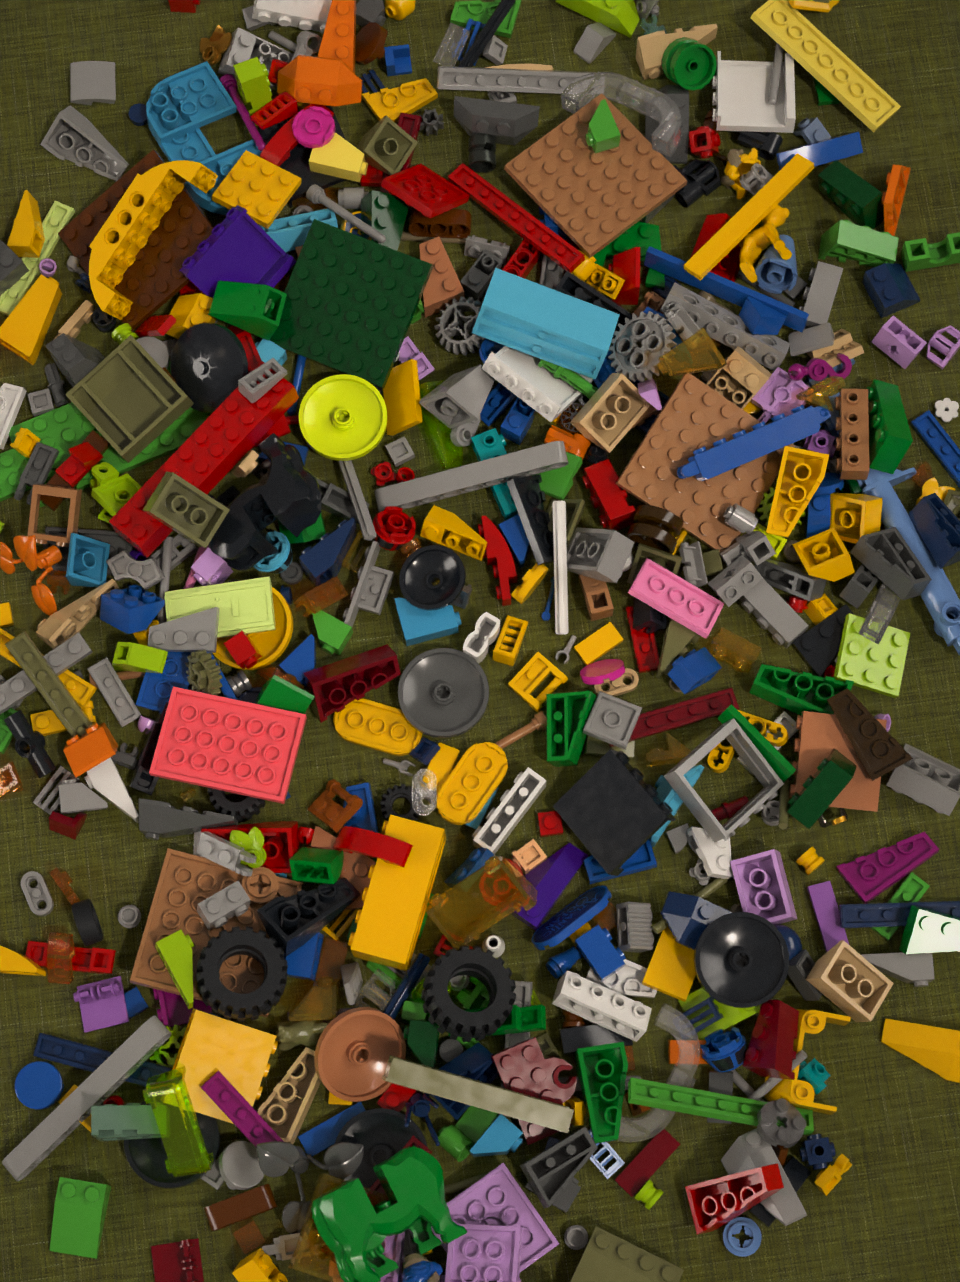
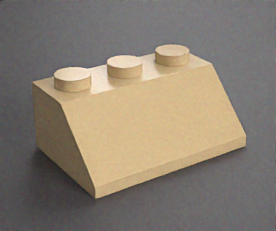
M612 373L570 423L585 438L610 453L651 404L639 395L638 389L622 373Z
M844 940L839 941L819 958L806 978L810 984L855 1022H871L894 984Z

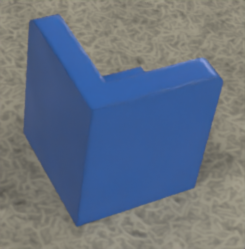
M408 44L384 47L387 76L412 73Z

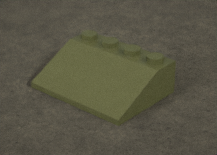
M596 1226L570 1282H679L684 1270Z

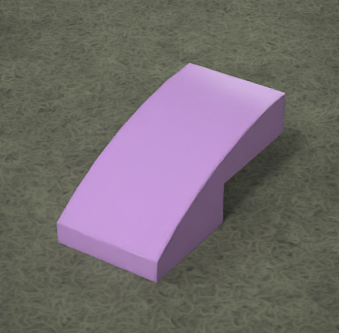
M409 336L404 338L399 350L400 356L397 360L400 364L410 359L417 360L420 381L435 369L423 352L420 353Z

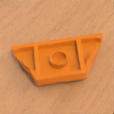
M902 165L892 166L891 173L888 172L886 178L887 191L882 194L884 232H888L892 236H895L911 170L910 167Z

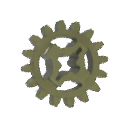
M206 650L192 652L191 655L187 656L189 662L185 663L188 667L186 674L189 675L187 678L189 684H192V691L196 690L197 692L217 696V694L221 693L219 688L223 686L220 682V679H222V676L219 674L221 673L220 667L216 666L217 660L212 659V654L207 653Z

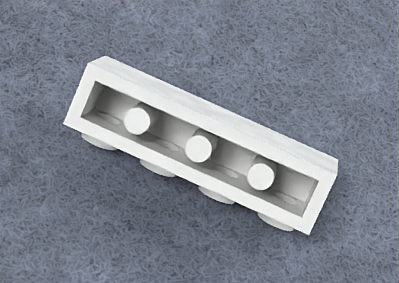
M529 767L524 773L521 771L513 781L515 785L512 789H507L501 796L500 805L497 808L493 807L486 817L487 822L484 826H479L473 833V845L476 848H487L495 855L545 789L547 780Z
M568 970L558 981L552 1002L557 1007L635 1042L646 1032L652 1008L639 1001H634L619 992L612 991L597 982H592Z

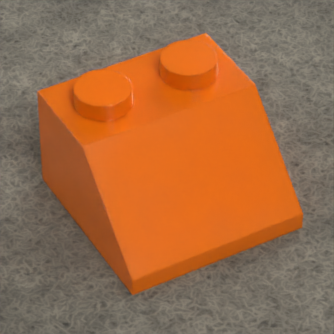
M94 723L85 729L87 733L80 737L76 734L66 741L67 745H65L63 751L76 778L116 754L119 745L105 723L100 725Z

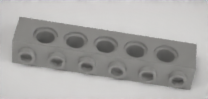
M674 282L660 311L666 312L680 302L703 334L734 350L739 346L758 363L773 371L781 365L788 352L790 343L775 335L752 334L739 316Z

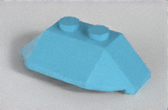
M702 765L693 766L683 775L692 788L704 770ZM661 775L655 784L658 792L657 797L661 802H666L672 808L671 814L674 816L683 801L664 776ZM670 820L649 838L651 846L654 847L671 822Z

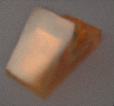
M9 762L0 769V799L10 792L23 791L22 782L13 762Z

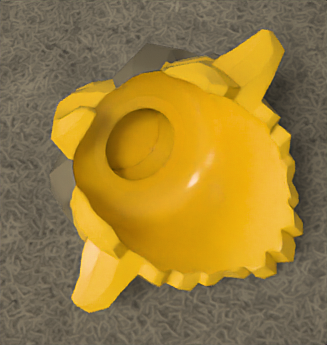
M752 148L749 154H744L743 149H731L727 155L729 162H727L724 169L725 176L720 177V182L727 186L728 189L733 188L736 190L737 199L744 198L747 192L740 184V176L747 174L754 163L761 164V161L757 159L758 150Z

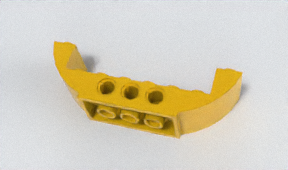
M176 160L153 167L142 175H136L89 246L92 249L89 260L90 286L94 298L103 312L119 320H122L130 312L133 302L115 290V286L122 281L125 271L134 263L140 249L147 244L148 237L159 226L160 219L164 213L169 211L176 195L182 192L185 182H190L207 194L216 183L218 177L216 173L199 162Z

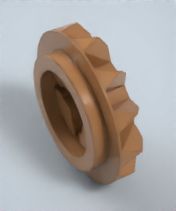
M253 868L252 876H244L241 885L250 898V902L258 904L270 902L277 895L279 889L278 878L268 868ZM259 877H261L262 884L267 886L263 888L261 894H259L258 888L253 886L258 883Z

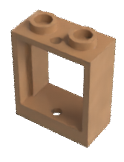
M33 484L28 536L35 535L36 543L39 544L55 541L56 546L69 547L71 533L77 534L82 489ZM41 495L71 498L67 536L37 532Z

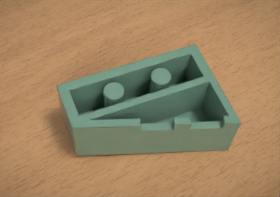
M163 1101L150 1102V1105L127 1103L126 1105L106 1104L91 1106V1135L99 1141L171 1137V1108L168 1105H164Z

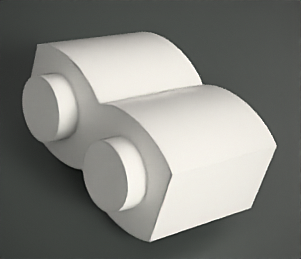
M485 612L477 620L475 631L471 632L465 639L463 652L471 656L478 664L486 657L489 645L499 636L500 619Z

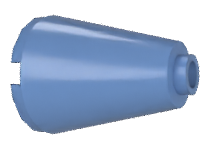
M779 235V237L791 251L792 256L790 259H782L774 245L770 244L755 267L757 281L759 282L758 286L767 292L780 294L783 290H792L796 285L798 275L795 243L788 235Z

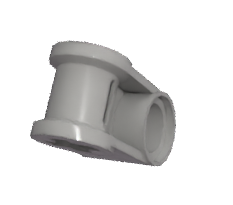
M754 163L747 174L740 176L739 181L744 189L755 195L774 176L761 164Z

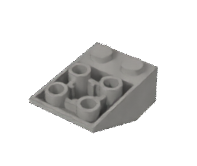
M238 27L232 33L230 46L223 54L217 73L222 75L232 74L236 79L233 65L258 57L260 64H265L269 74L273 58L289 63L293 53ZM270 82V89L277 91L278 84Z

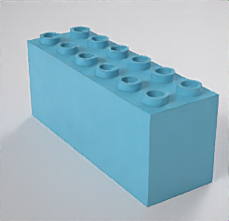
M495 268L472 333L596 379L608 353L620 314Z

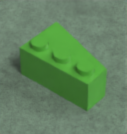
M839 220L821 235L818 259L825 260L826 256L839 258L838 262L843 263L846 262V259L857 260L859 265L877 267L884 263H894L896 261L899 237L892 236L888 232L873 230L869 226L853 224L849 220Z

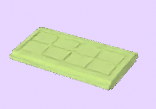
M270 577L165 592L166 621L218 607L217 638L235 636L241 631L251 634L276 630Z

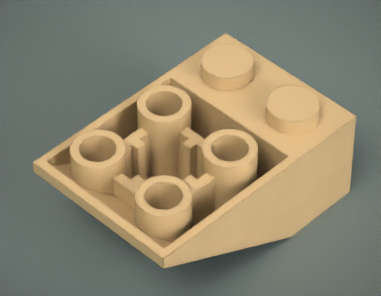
M737 346L706 385L743 410L772 374Z

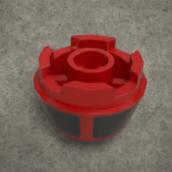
M396 506L385 507L384 511L378 513L373 519V525L377 534L374 539L385 550L397 551L408 544L415 536L416 522L413 516L410 518L402 512L403 508Z

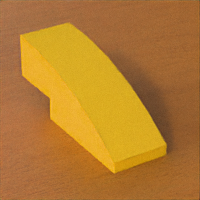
M0 946V973L46 976V971L28 957Z

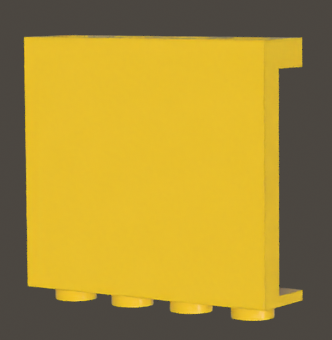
M193 1008L162 1100L166 1103L234 1124L202 1090L201 1086L219 1070L253 1107L255 1100H259L263 1087L260 1086L262 1078L267 1077L270 1069V1064L268 1063L270 1054L274 1055L278 1045V1041L275 1040L276 1035Z

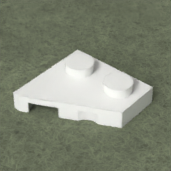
M691 827L687 829L689 837L693 835L698 846L695 850L703 862L707 875L721 879L733 877L730 861H732L730 838L726 841L721 839L714 842L703 828Z

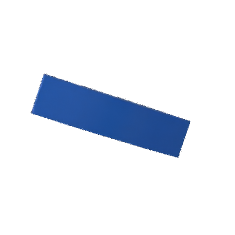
M853 132L777 153L776 156L779 170H781L797 153L813 162L814 166L863 153L859 132Z

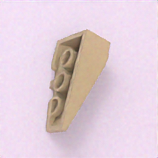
M717 24L694 26L685 32L682 28L675 29L674 33L666 34L663 30L638 37L636 61L643 79H655L664 74L662 58L664 51L670 43L676 39L687 37L706 45L716 38Z

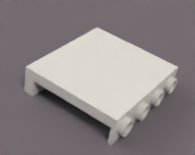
M717 51L716 76L712 78V89H716L712 96V105H716V109L713 108L712 121L716 122V131L793 133L796 120L794 58L790 54L785 53L781 68L777 102L771 105L768 99L774 62L721 60V51Z
M504 346L496 354L491 352L481 369L549 422L556 419L582 395V393L561 378L555 379L553 374L544 367L540 368L538 364L541 359L507 346ZM579 374L589 383H592V381L594 380L593 378Z

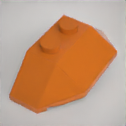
M298 55L278 71L277 93L281 94L286 91L297 102L342 106L361 103L363 80L357 77L342 60Z

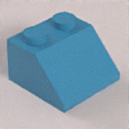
M500 1114L470 1149V1154L473 1157L507 1155L510 1150L515 1153L523 1143L521 1139L523 1132Z

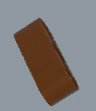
M414 208L410 212L408 229L412 235L418 237L463 239L471 233L472 215L467 210L451 209L430 219Z
M265 1184L204 1208L213 1232L277 1207L270 1184Z

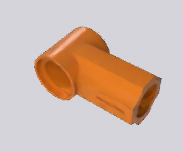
M554 425L549 428L544 440L545 444L563 441L566 452L582 457V460L592 443L582 434L575 433L573 435Z

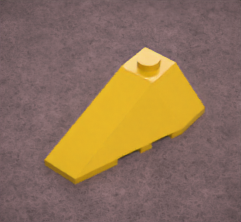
M885 1018L881 1037L883 1044L911 1058L924 1068H928L940 1075L943 1079L960 1083V1031Z

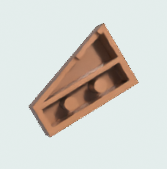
M440 237L419 244L420 260L434 266L423 291L425 318L438 313L439 310H446L445 303L452 305V299H456L459 302L461 296L465 297L463 287Z

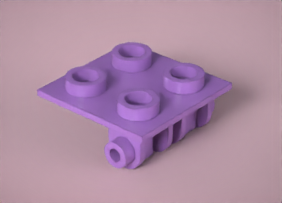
M121 976L77 986V992L73 994L75 1002L79 1001L84 1033L129 1022Z

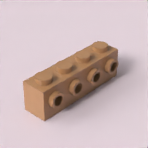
M841 389L839 397L835 398V410H839V417L835 419V430H839L835 449L839 451L840 457L836 458V471H840V479L867 480L869 474L868 389Z

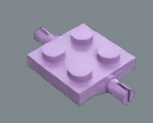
M777 367L767 382L752 398V403L763 410V414L757 420L760 422L764 421L766 424L771 417L784 413L785 417L791 415V409L805 405L814 394V390L807 386L802 379L793 381L786 371Z

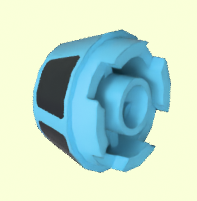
M274 530L273 532H268L279 552L264 557L253 567L258 571L277 574L289 567L293 555L287 537L281 532Z

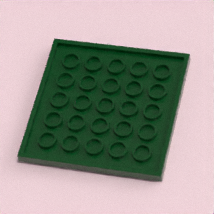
M314 219L284 293L287 296L280 323L270 341L283 349L346 374L363 378L371 384L384 388L434 266L423 260Z

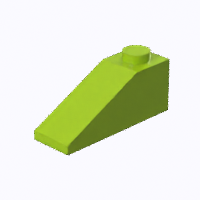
M179 930L157 941L155 948L188 1009H191L194 1002L192 947H194V944L188 934L184 935L182 930Z

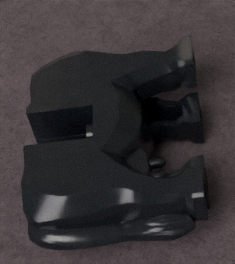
M275 433L259 444L260 450L268 458L252 470V473L260 480L258 484H254L242 492L233 485L218 496L217 499L210 493L207 494L230 509L209 542V547L214 554L222 557L229 567L236 570L246 571L264 557L279 552L265 529L276 519L297 538L303 529L316 523L321 513L322 494L317 479L304 467L299 450L290 444L285 446L284 442Z

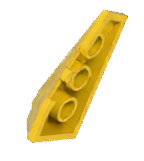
M788 446L784 447L766 530L767 534L789 537L825 477L829 454Z

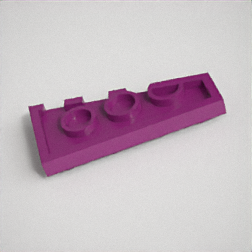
M924 831L899 841L890 847L881 848L875 853L858 857L847 864L838 865L836 869L862 902L867 904L938 853L939 848Z

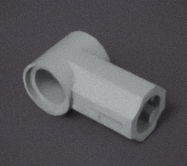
M309 31L299 33L297 36V47L291 61L298 55L314 56L320 49L321 37ZM309 38H312L311 44L307 46Z

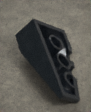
M346 878L337 880L335 884L325 883L319 885L317 889L306 892L301 890L296 895L285 898L284 896L277 897L259 908L257 913L269 938L273 937L277 941L276 946L282 948L286 957L307 943L360 896V893Z

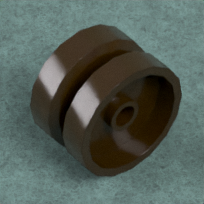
M640 505L637 507L633 517L635 523L630 526L627 538L635 542L634 545L637 547L641 543L672 554L677 544L675 537L680 535L684 525L683 521L674 513L663 508L651 505Z

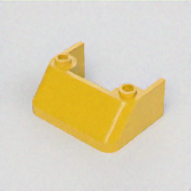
M796 1009L799 1011L797 1039H794L793 1051L797 1054L802 1050L805 1033L818 1034L824 1029L826 1023L846 1026L850 1022L851 1017L818 1010ZM800 1064L792 1070L795 1073L794 1080L782 1079L764 1096L768 1102L784 1098L794 1107L813 1110L814 1112L832 1115L837 1111L835 1106L813 1102L815 1094L813 1086L806 1081L797 1080ZM765 1077L764 1082H766L770 1077Z

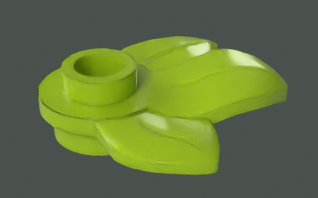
M256 826L249 831V834L240 830L231 831L230 842L244 848L245 851L251 854L254 853L256 856L255 863H247L241 860L240 864L248 865L251 868H259L265 863L267 857L266 851L263 849L265 840L262 832Z

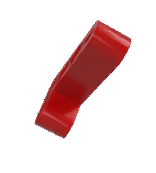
M524 239L503 268V271L526 279L543 253L534 246L531 251V244ZM521 259H525L528 262L525 264H521L518 261Z

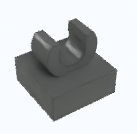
M123 743L120 747V752L117 751L111 759L114 764L135 770L137 764L136 757L139 750L137 747H134L132 753L128 754L125 752L128 745Z

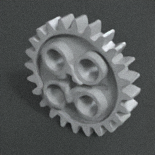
M641 311L639 317L633 313L632 320L625 318L626 324L624 326L620 323L618 324L620 330L619 332L614 331L616 338L612 339L611 343H613V346L609 347V351L613 354L608 356V358L613 361L611 366L616 369L615 372L622 373L633 382L637 379L640 382H644L645 377L652 380L653 373L659 376L660 368L666 370L665 362H672L668 357L675 354L671 347L677 345L672 340L676 337L671 332L674 328L668 324L669 322L659 314L655 315L651 311L648 314Z

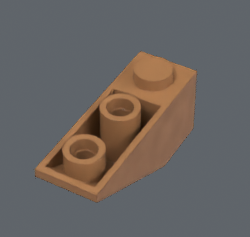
M578 574L590 620L595 621L613 616L614 608L606 582Z

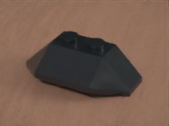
M568 270L555 287L556 291L620 314L615 331L619 332V323L623 326L626 324L625 318L632 320V313Z

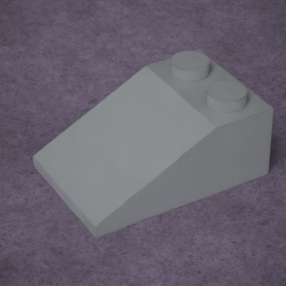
M577 527L567 548V571L603 582L617 583L623 573L624 565L631 555V549L635 542L616 530Z

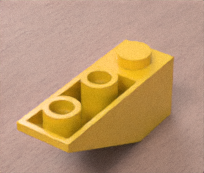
M25 190L20 201L17 216L14 219V225L8 238L7 246L18 257L39 258L45 241L38 202L28 190Z
M435 505L424 519L420 534L423 538L480 561L483 559L488 543L456 514Z
M262 1248L257 1249L242 1259L232 1272L238 1282H288L286 1276L278 1270L270 1256Z

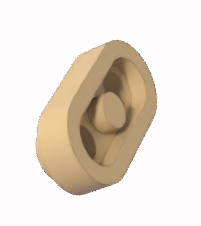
M625 668V673L621 677L610 681L609 678L603 679L604 683L594 685V691L597 696L601 691L614 697L631 692L638 685V674L633 669ZM628 678L631 680V683L626 685L623 683V679ZM603 685H608L610 689L608 691H603L601 687Z

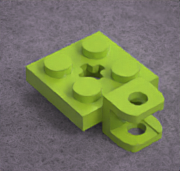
M102 462L92 467L91 473L95 479L90 480L91 496L111 516H114L141 486L128 473L119 477V472L107 462ZM104 469V470H106L107 472H106V473H102V472H100L99 470Z

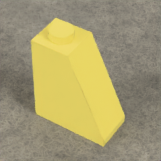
M336 132L328 144L323 147L312 148L309 158L310 171L360 182L362 175H366L368 168L364 153Z

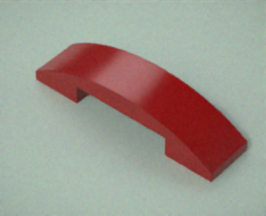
M310 104L304 108L306 110L313 106L322 107L329 111L332 117L334 116V113L325 105ZM296 115L285 123L272 137L261 152V158L279 167L290 157V151L298 144L292 129L293 120Z
M343 826L340 829L333 846L335 850L350 854L355 852L378 858L386 863L400 867L405 866L413 847L409 843L387 835L349 826Z
M28 941L25 956L43 968L112 974L116 950L93 947L90 949Z

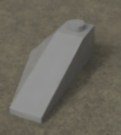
M756 1128L739 1136L721 1159L728 1175L778 1163L784 1188L760 1203L785 1226L806 1217L807 1213L772 1146L761 1137L758 1129Z

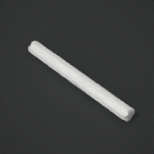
M558 500L552 503L555 633L565 635L569 633L566 502Z

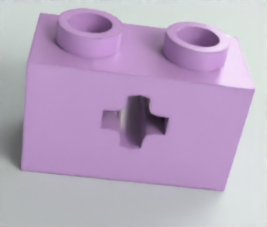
M892 316L882 326L872 340L874 345L904 369L910 365L927 344L926 341L895 316Z

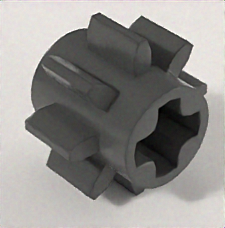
M435 108L433 110L424 109L425 113L421 116L422 121L419 130H424L426 136L429 134L437 136L438 130L444 129V123L442 122L443 114L438 115Z

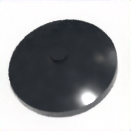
M215 323L194 325L179 337L173 348L170 363L171 377L194 403L191 408L201 412H214L238 387V380L248 374V360L245 349L238 337L222 325Z
M734 912L717 918L703 930L695 946L694 968L701 986L713 999L730 1007L749 1008L765 1003L781 989L789 970V952L782 934L770 921L753 913Z
M164 1092L149 1097L141 1105H150V1102L163 1101ZM164 1102V1105H168L171 1108V1137L124 1140L125 1154L134 1172L149 1184L166 1189L182 1188L198 1181L214 1164L220 1147L219 1125L216 1118Z
M377 1108L357 1114L343 1126L336 1138L335 1144L342 1142L363 1144V1158L356 1171L348 1177L338 1179L339 1183L342 1184L351 1178H359L367 1193L378 1179L373 1167L402 1150L412 1136H415L427 1146L421 1129L411 1118L409 1126L405 1127V1114L392 1109Z

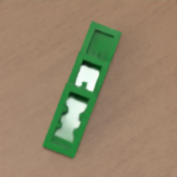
M542 1004L527 1007L512 1006L513 1009L505 1022L492 1035L546 1030L545 1006ZM486 1007L469 1009L465 1011L479 1012L484 1010Z

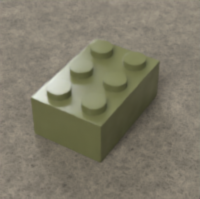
M173 472L165 473L143 508L144 512L195 545L203 548L208 546L230 510Z

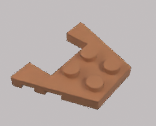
M315 826L311 847L335 850L333 846L337 838L322 828ZM343 852V868L339 879L346 878L360 893V896L343 911L362 909L364 903L362 901V894L364 888H369L370 878H368L371 865H376V862L366 855L355 852L352 854Z

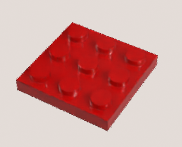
M421 163L383 178L381 186L388 190L391 195L397 196L406 205L414 207L423 216L430 219L467 203L470 197L468 193Z

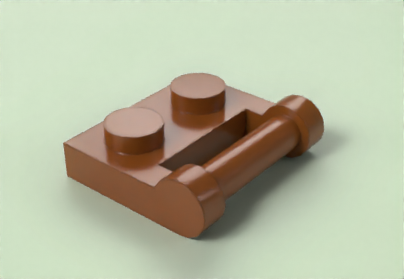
M332 779L328 781L325 791L307 810L337 833L361 808L363 800L357 795L350 794L341 787L338 781ZM335 795H338L348 805L343 808L332 799Z

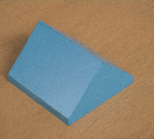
M71 533L66 578L71 586L99 587L106 583L108 568L106 561L109 559L110 544Z

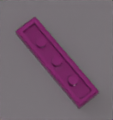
M219 1070L201 1086L202 1090L255 1147L257 1144L264 1142H284Z

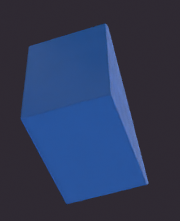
M750 296L747 297L739 313L740 318L750 332L759 335H778L787 315Z

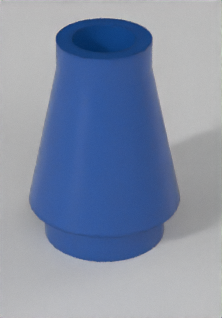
M572 946L570 949L549 958L546 967L550 974L557 979L560 976L562 977L567 970L571 969L577 960L581 958V954Z

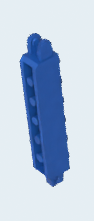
M804 405L791 409V415L785 417L784 413L772 417L773 422L766 425L763 421L752 426L753 431L746 433L744 429L732 434L734 439L726 442V439L723 438L714 442V447L706 450L705 446L693 451L694 456L687 458L689 463L680 466L676 470L677 476L682 480L694 475L699 481L708 480L818 433L821 427L820 423L831 417L827 405H822L814 408L813 406L805 408Z

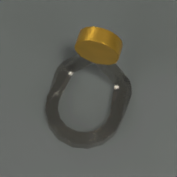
M839 808L841 817L828 823L822 814L818 819L820 826L825 828L847 821L848 816L845 809Z

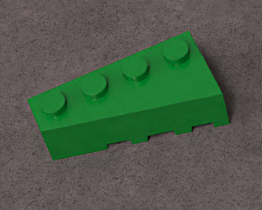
M874 379L870 387L866 388L868 389L869 468L893 474L912 444L913 439L898 386Z
M761 664L749 693L798 715H801V711L834 714L826 699L846 688L851 691L854 681L835 680L834 677L826 676L824 678L813 676L812 673L792 672L791 669Z

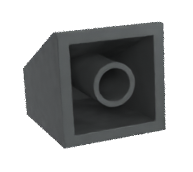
M64 333L45 345L62 375L72 387L105 359L98 349Z

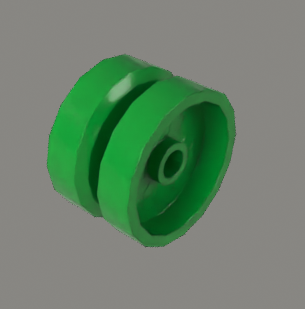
M687 37L676 39L670 43L664 51L662 58V70L665 76L684 89L693 91L702 89L709 84L717 67L713 51L706 45Z

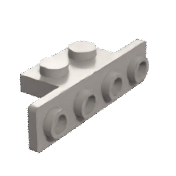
M374 540L372 545L366 549V562L364 567H360L357 576L359 582L357 587L352 589L350 607L346 608L343 614L344 624L351 627L354 625L359 609L377 615L381 614L394 577V572L374 566L381 548L379 543Z

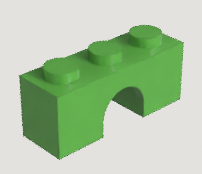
M960 232L947 234L944 240L934 244H927L926 238L905 241L901 250L905 272L960 263Z

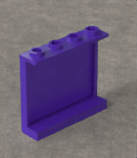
M237 205L227 212L226 218L221 224H217L212 229V234L207 240H203L198 245L197 251L185 259L182 264L183 267L179 271L204 295L213 298L218 281L262 284L274 288L297 261L287 254L246 213L247 210Z

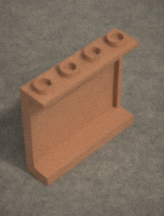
M801 711V716L797 715L796 729H800L799 738L794 740V752H797V760L792 762V766L796 771L792 774L795 775L794 784H790L789 798L795 792L799 794L804 788L802 784L810 775L813 776L818 770L817 766L824 758L827 759L832 751L836 749L857 766L853 778L829 807L878 812L881 777L871 781L834 714ZM876 719L886 729L887 720Z

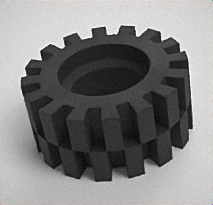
M401 784V786L394 785L392 789L388 788L386 794H383L380 803L384 819L389 821L390 815L418 821L422 813V801L418 792L414 791L411 786L406 787L405 784ZM405 798L410 802V809L407 813L397 814L394 812L392 806L396 799Z

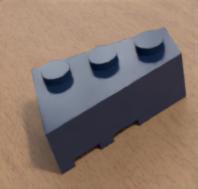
M936 493L923 497L908 515L939 568L942 569L960 561V521Z
M479 1042L439 1068L443 1071L491 1084L498 1076L491 1057L493 1054ZM429 1094L455 1120L470 1106Z

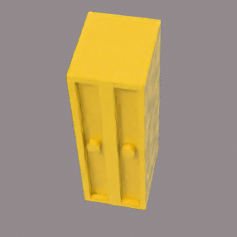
M390 815L389 821H384L381 834L409 843L413 847L404 867L386 863L378 858L376 865H371L368 875L370 885L369 888H364L362 894L363 908L357 911L355 918L357 929L356 932H351L348 946H350V950L355 958L407 972L411 964L446 843V834L443 828Z

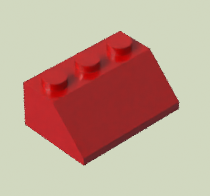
M720 213L706 216L691 257L731 219L728 214ZM739 243L710 272L734 282L740 268L739 254L742 248L739 247Z

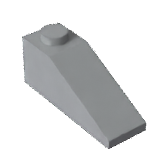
M932 953L861 954L880 972L907 984L914 983V987H926L929 982L935 979Z

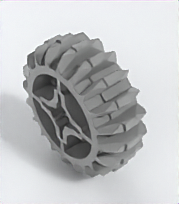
M461 296L459 302L456 299H452V305L445 303L447 309L445 311L439 310L442 316L436 317V321L440 324L434 327L438 331L435 334L436 337L440 339V344L448 352L453 350L455 355H459L461 352L467 356L468 350L471 353H475V347L480 348L481 342L486 338L472 333L482 303L479 300L474 301L472 297L466 300L465 297ZM471 311L477 313V315L465 316L463 312ZM462 335L465 340L456 341L452 340L451 337Z

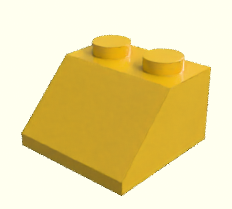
M202 293L179 296L169 314L176 319V323L166 334L179 339L187 329L194 325L215 323L217 318L208 315L213 298Z
M830 494V528H835L842 541L854 544L858 542L861 536L880 531L883 498L867 494Z
M834 527L792 544L810 576L835 582L855 573L850 554Z

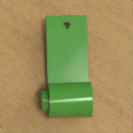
M470 1106L455 1126H444L439 1130L437 1136L440 1146L458 1162L463 1161L470 1154V1149L496 1120L499 1114Z

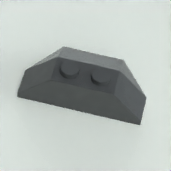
M679 85L664 86L648 97L645 105V138L671 164H687L689 90Z
M455 96L453 116L469 137L478 133H486L494 136L497 144L515 146L538 126L540 106Z

